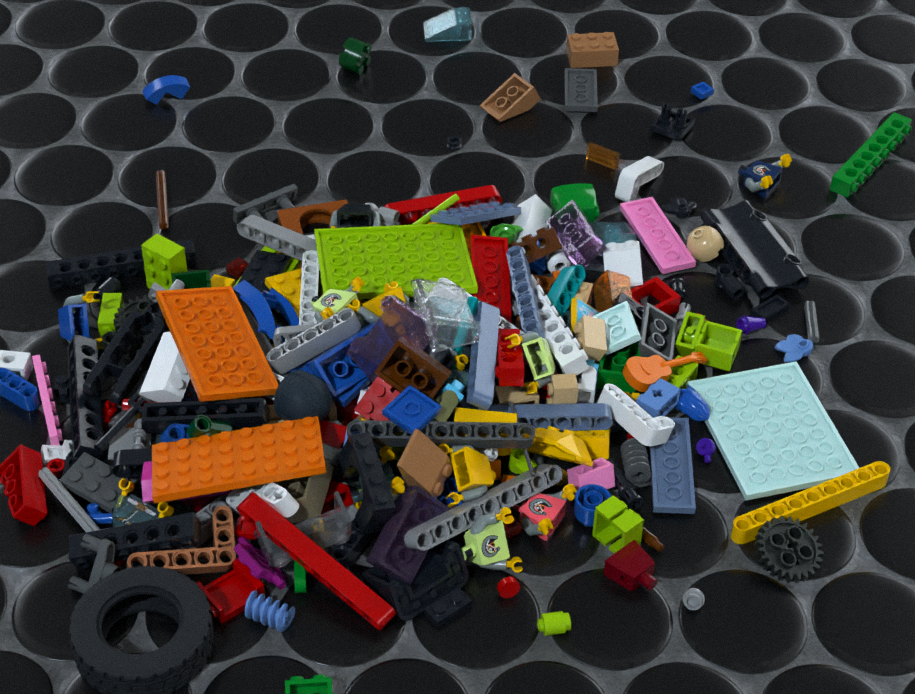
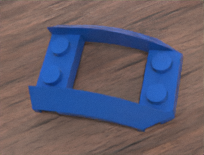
M246 280L233 287L235 294L241 295L240 299L250 307L255 315L259 326L258 332L265 333L269 338L273 339L275 329L281 327L279 325L275 327L270 307L277 309L287 320L289 326L299 325L298 316L290 302L272 287L270 292L266 290L260 292V290L256 289ZM281 336L282 342H285V338Z

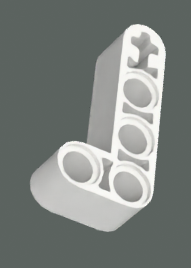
M647 156L625 167L618 179L615 198L624 202L634 201L637 197L639 186L658 177L663 171L664 162Z
M613 384L604 385L597 403L608 404L611 407L612 418L635 439L645 446H655L668 441L675 426L672 419L666 416L653 418L620 388Z
M275 483L233 489L226 498L228 505L240 517L242 516L236 507L251 492L258 495L284 517L294 515L299 509V503L285 488Z

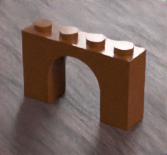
M347 199L277 210L278 225L303 234L302 229L311 223L319 222L330 225L332 213L344 204H348Z

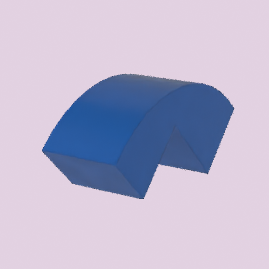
M170 75L152 81L142 92L146 100L158 104L166 92L182 99L189 90L190 85L185 77Z

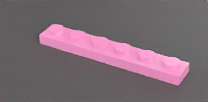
M40 354L32 356L50 442L51 445H60L59 441H63L61 429H56V427H60L58 415L53 416V413H57L55 402H50V400L54 399L51 388H47L51 386L49 376L44 375L48 373L46 362H41Z

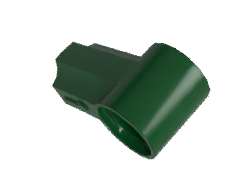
M205 415L197 416L187 427V434L190 438L201 435L212 436L223 431H232L230 423L210 420Z

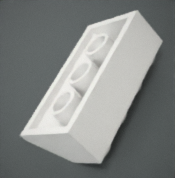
M163 332L139 394L158 403L181 402L190 377L171 332Z

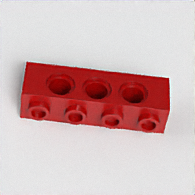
M498 329L495 378H498L499 386H524L522 345L519 344L513 348H508L507 346L511 345V341L509 339L505 340L506 337L514 333L519 335L520 329Z

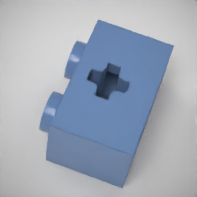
M660 378L655 384H651L644 394L638 396L636 403L653 418L665 416L678 404L680 388Z

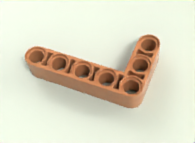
M221 505L213 511V547L136 552L129 556L127 569L133 568L131 564L134 562H140L143 566L152 567L155 566L153 564L155 561L161 560L165 563L163 568L175 570L184 575L230 571L233 568L232 561L236 558V552L233 550L235 548L231 509ZM224 515L227 517V520L219 521L217 516ZM221 535H225L229 538V540L227 542H222L218 539V537ZM228 556L231 561L224 563L220 560V557ZM205 557L209 562L201 564L198 562V559ZM184 559L187 564L179 566L176 560Z

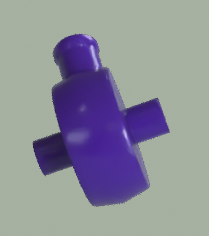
M709 438L700 439L696 445L697 452L704 457L705 463L711 462L710 456L716 449L715 443Z

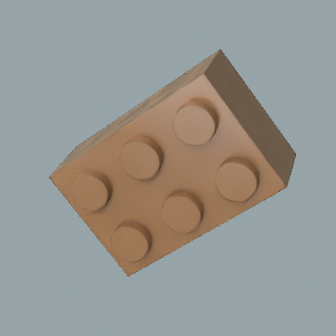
M614 32L567 34L566 52L571 68L618 65L619 49Z

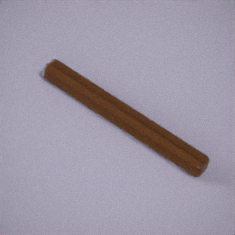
M162 170L156 172L158 223L161 230L168 229L169 227L165 172Z

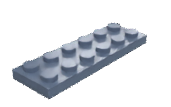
M490 201L489 203H479V205H469V207L462 206L459 209L449 208V211L438 210L437 214H431V222L464 225L521 214V207L514 206V203L499 205L500 202Z
M668 417L675 423L668 441L663 444L649 446L653 512L695 514L696 504L689 418Z

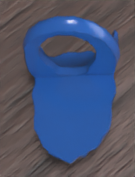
M687 385L686 389L680 390L679 402L674 407V410L677 412L682 411L693 420H708L710 409L701 395L690 385Z

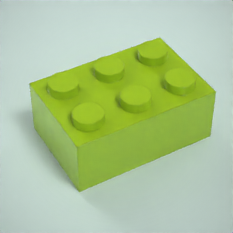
M157 233L141 245L146 284L149 289L155 282L168 290L172 285L171 273L187 272L184 247Z

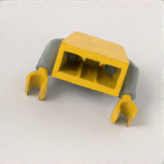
M392 281L390 285L386 283L383 289L384 293L363 303V306L360 307V301L357 299L353 300L352 305L348 304L347 308L352 309L355 314L357 313L369 323L380 321L384 329H391L394 337L404 333L400 322L409 318V298L403 293L401 286L397 287L396 281Z
M444 443L438 446L446 455L450 454L458 492H461L460 495L452 492L445 498H452L454 500L453 503L448 505L449 508L455 507L462 500L467 502L480 498L487 492V487L493 485L496 473L491 470L488 457L479 453L473 446L454 445L452 448H449Z

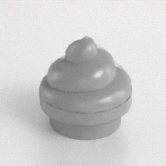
M689 588L684 592L682 600L688 609L698 610L704 605L705 597L701 590Z

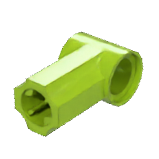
M512 449L508 467L515 474H522L529 470L523 449ZM530 459L533 468L538 466Z

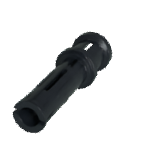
M613 458L607 459L614 466L615 485L619 489V497L625 500L628 510L636 511L640 509L644 504V499L637 494L635 485L628 482Z

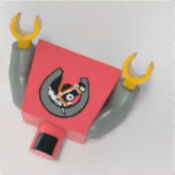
M567 484L558 493H537L531 496L528 501L524 500L514 505L513 509L520 512V525L529 536L537 535L547 541L565 516L566 500L572 501L577 490L573 484Z

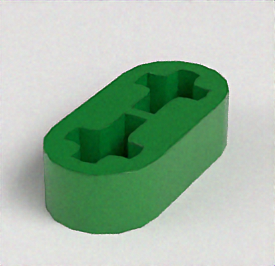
M294 560L295 593H306V569Z

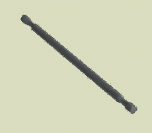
M510 401L511 412L516 414L513 402ZM526 448L523 449L530 475L534 478L535 474Z

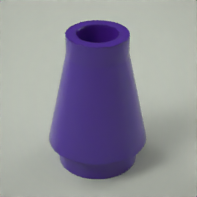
M742 316L737 319L736 326L737 329L742 330L743 334H748L764 329L766 327V320L763 317Z

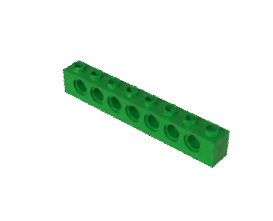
M893 112L832 176L830 190L847 198L853 192L855 193L859 185L864 184L866 178L873 174L876 167L879 168L882 161L888 158L889 153L894 151L899 143H902L906 135L910 134L912 119Z

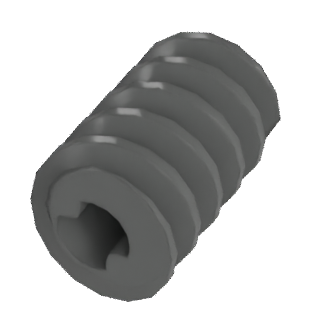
M635 438L626 440L621 446L625 477L634 484L645 483L651 478L646 446Z

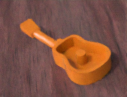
M701 351L692 352L691 355L665 361L659 355H652L650 357L634 356L627 360L623 368V376L635 390L646 392L649 386L655 384L660 378L668 381L672 373V367L691 362L706 364L707 358Z

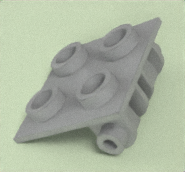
M137 419L134 423V428H122L109 442L108 460H113L114 453L118 450L151 448L152 433H148L141 421L142 419Z

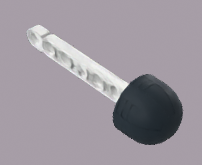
M303 370L293 371L286 377L273 372L279 386L275 395H267L266 397L274 400L275 412L279 418L286 421L318 416L320 423L328 416L331 410L332 395L325 382Z

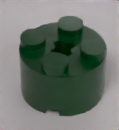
M349 37L343 45V48H345L344 53L340 52L339 66L361 75L364 66H368L371 61L369 54L372 45Z

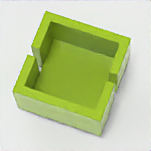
M705 320L696 341L694 352L701 351L705 355L707 362L704 365L730 371L740 347L742 330Z
M613 495L595 507L592 536L605 547L622 536L609 546V550L615 554L633 540L641 545L644 519L633 510H628L627 505Z

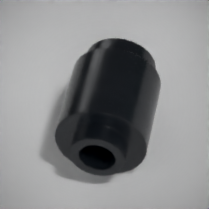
M107 278L96 289L99 293H95L94 296L96 299H100L99 302L101 303L103 293H120L122 291L120 281L116 278Z

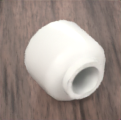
M558 249L546 256L547 268L551 273L571 265L567 253L562 249Z

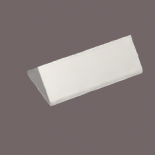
M536 194L517 206L521 207V214L514 216L512 225L523 228V231H519L515 240L517 243L521 242V238L528 234L536 235V230L548 228L552 210Z

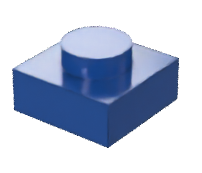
M703 81L692 86L691 93L702 100L713 95L714 89Z

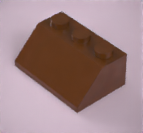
M401 336L374 373L400 392L411 385L430 399H433L452 371Z

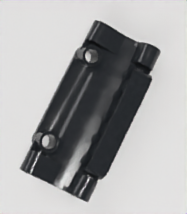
M744 200L725 209H708L701 215L703 223L716 229L724 240V247L719 251L730 266L733 267L741 281L750 283V287L759 299L768 298L778 288L802 289L808 285L809 277L799 266L801 261L770 224L767 217L757 211L750 201Z

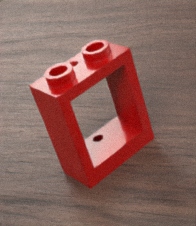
M654 277L644 282L643 285L624 292V294L639 303V300L652 294L661 302L654 307L668 315L679 311L681 296L658 277Z

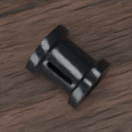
M682 278L670 280L669 287L676 293L679 292L681 296L680 302L687 297V293L684 290L685 281Z

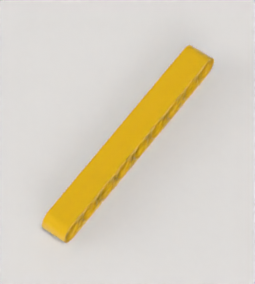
M877 461L738 516L733 521L731 539L737 544H746L756 540L755 536L759 533L758 530L767 520L770 522L773 517L778 519L780 516H783L786 520L791 516L792 522H795L797 519L803 521L882 489L887 484L890 466L883 461Z

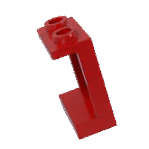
M238 558L232 561L233 570L206 586H203L200 582L196 583L201 587V590H203L208 599L212 618H216L220 624L245 611L246 601L252 591L256 590L258 592L257 598L262 593L265 595L262 581L255 578L250 573L251 569L241 563Z

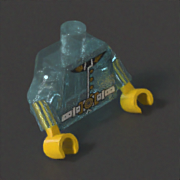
M122 478L119 481V488L122 489V492L118 494L112 513L113 527L164 518L173 514V507L168 505L167 502H160L156 509L132 494L127 496L129 492L134 490V483L129 481L128 486L125 488L127 480Z

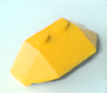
M548 426L547 429L540 427L535 429L534 444L527 448L528 452L592 467L593 462L584 441L576 437L575 432L566 429L563 432H559L560 429ZM523 434V438L530 437L528 434Z

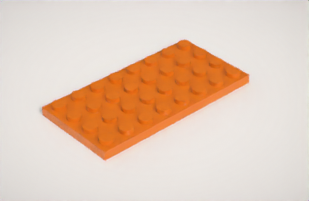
M232 286L156 291V300L200 402L275 395L279 386Z
M318 416L286 420L280 423L264 424L251 428L246 427L234 431H223L212 436L201 435L189 439L183 438L177 442H161L152 445V498L154 503L327 473Z

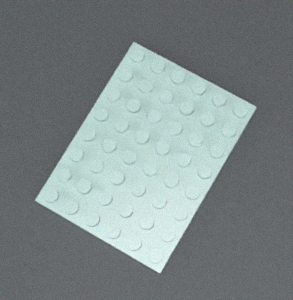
M797 362L688 381L687 385L693 387L709 406L710 416L708 420L704 421L746 501L811 488L859 469V466Z

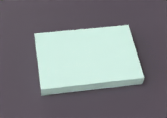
M627 301L592 316L605 320L606 355L642 339Z

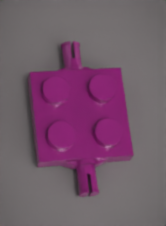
M240 537L237 540L238 544L233 549L239 556L238 560L251 569L250 573L255 578L266 579L268 582L274 583L280 590L285 588V581L288 579L286 574L265 551L255 548L245 537Z

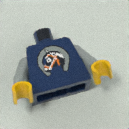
M784 154L780 157V160L772 164L755 161L750 168L741 165L738 174L744 176V187L748 188L752 193L755 192L766 198L780 182L783 166L788 167L792 159L790 154Z

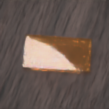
M592 142L587 145L586 159L614 170L619 167L620 153Z

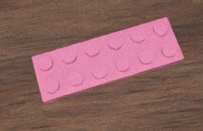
M653 197L620 203V210L662 274L696 266V260Z

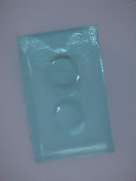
M469 7L453 8L423 22L425 42L472 40V20Z
M592 222L596 251L601 257H603V245L610 242L625 243L628 240L636 241V233L627 222Z

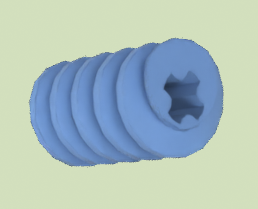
M256 590L252 591L246 601L245 616L248 619H253L255 622H261L264 626L268 625L271 629L276 628L278 632L285 631L295 616L294 606L288 611V604L284 603L280 608L281 602L279 600H276L274 603L272 597H268L265 600L263 593L257 598L258 592Z

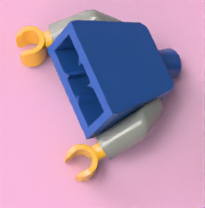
M88 291L85 295L68 297L63 307L58 309L60 335L67 339L68 343H70L74 334L90 338L86 301L88 303L99 302L100 299L94 300L93 298L95 293H99L98 291ZM102 338L95 339L97 341V348L99 350L103 349L104 347L98 345V342L103 341Z

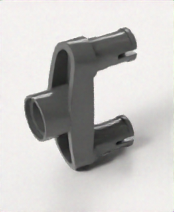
M89 534L83 536L82 540L86 541V543L81 542V547L97 552L90 579L86 581L74 575L69 581L73 584H68L69 589L83 594L99 580L121 570L120 566L113 564L115 555L114 542L107 539L101 540Z

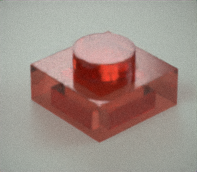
M238 257L225 266L226 272L239 279L249 263Z
M514 516L512 523L505 524L503 522L506 539L522 532V526Z

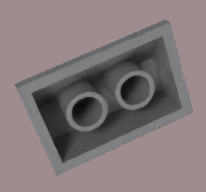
M648 302L644 306L640 332L642 338L639 340L640 356L650 357L652 355H659L665 361L672 360L677 320Z

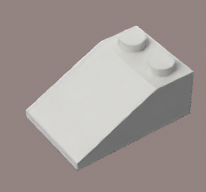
M628 240L625 243L610 242L603 245L606 289L643 285L639 241Z

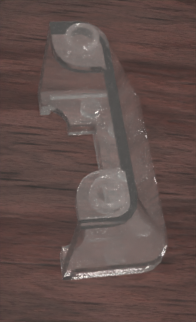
M424 279L411 280L415 309L417 314L420 313L423 319L432 353L479 342L480 324L479 321L475 322L466 301L467 294L465 288L461 289L460 285Z

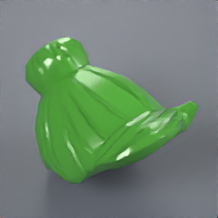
M499 224L491 228L490 236L508 238L509 244L516 240L518 232L523 231V228L517 225Z

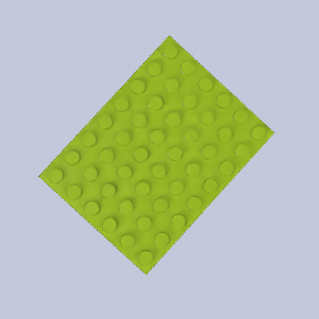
M438 223L314 229L323 294L329 289H349L351 281L357 276L365 282V285L356 294L358 299L375 298L384 293L385 284L388 283L390 285L392 281H396L397 287L401 286L403 293L409 298L414 296L430 297L440 278L449 279L469 294L478 293V285L462 225Z

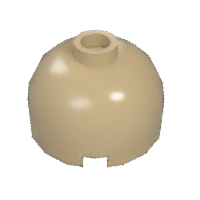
M710 226L697 227L687 238V249L694 259L700 262H707L716 258L719 255L718 251L724 247V240L720 233Z

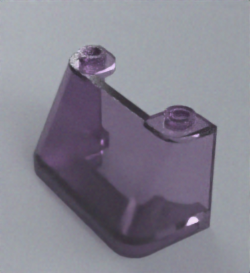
M387 295L381 300L380 309L383 311V314L367 336L356 337L350 343L351 347L346 352L372 382L378 376L374 372L401 336L408 339L421 350H424L438 329L432 320L395 295Z

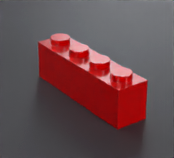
M20 444L0 464V482L5 485L4 494L9 497L8 505L13 518L35 526L47 515L45 486L38 473L43 469L42 456L40 452Z

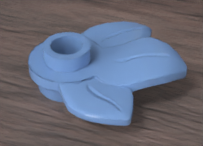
M796 334L787 335V340H782L775 345L776 350L786 353L784 362L798 361L802 357L810 355L814 348L811 340L803 339L800 335Z

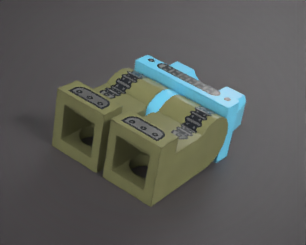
M454 379L451 384H446L432 399L442 406V411L432 421L446 422L456 405L463 399L464 395L461 394V391L465 386L458 380Z

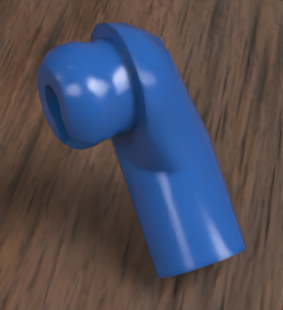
M90 503L87 506L88 511L86 513L96 524L114 523V513H102L98 509L99 505L96 503Z

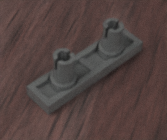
M295 184L285 186L275 192L268 193L265 196L233 208V221L237 225L249 215L263 218L262 214L282 207V209L295 208L291 202L297 200V186Z

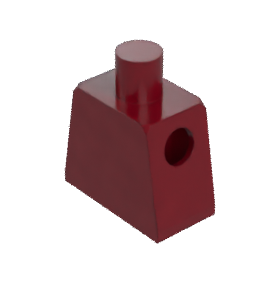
M635 540L605 560L604 575L629 591H634L641 585L648 590H652L658 582L653 577L654 561Z

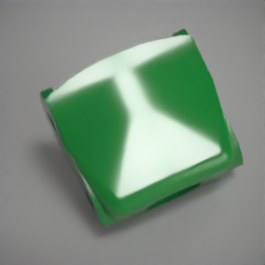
M567 184L552 188L551 208L561 225L593 223L599 217V206L592 184Z

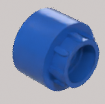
M595 484L579 488L575 494V517L582 524L593 527L595 507L611 497L609 491Z

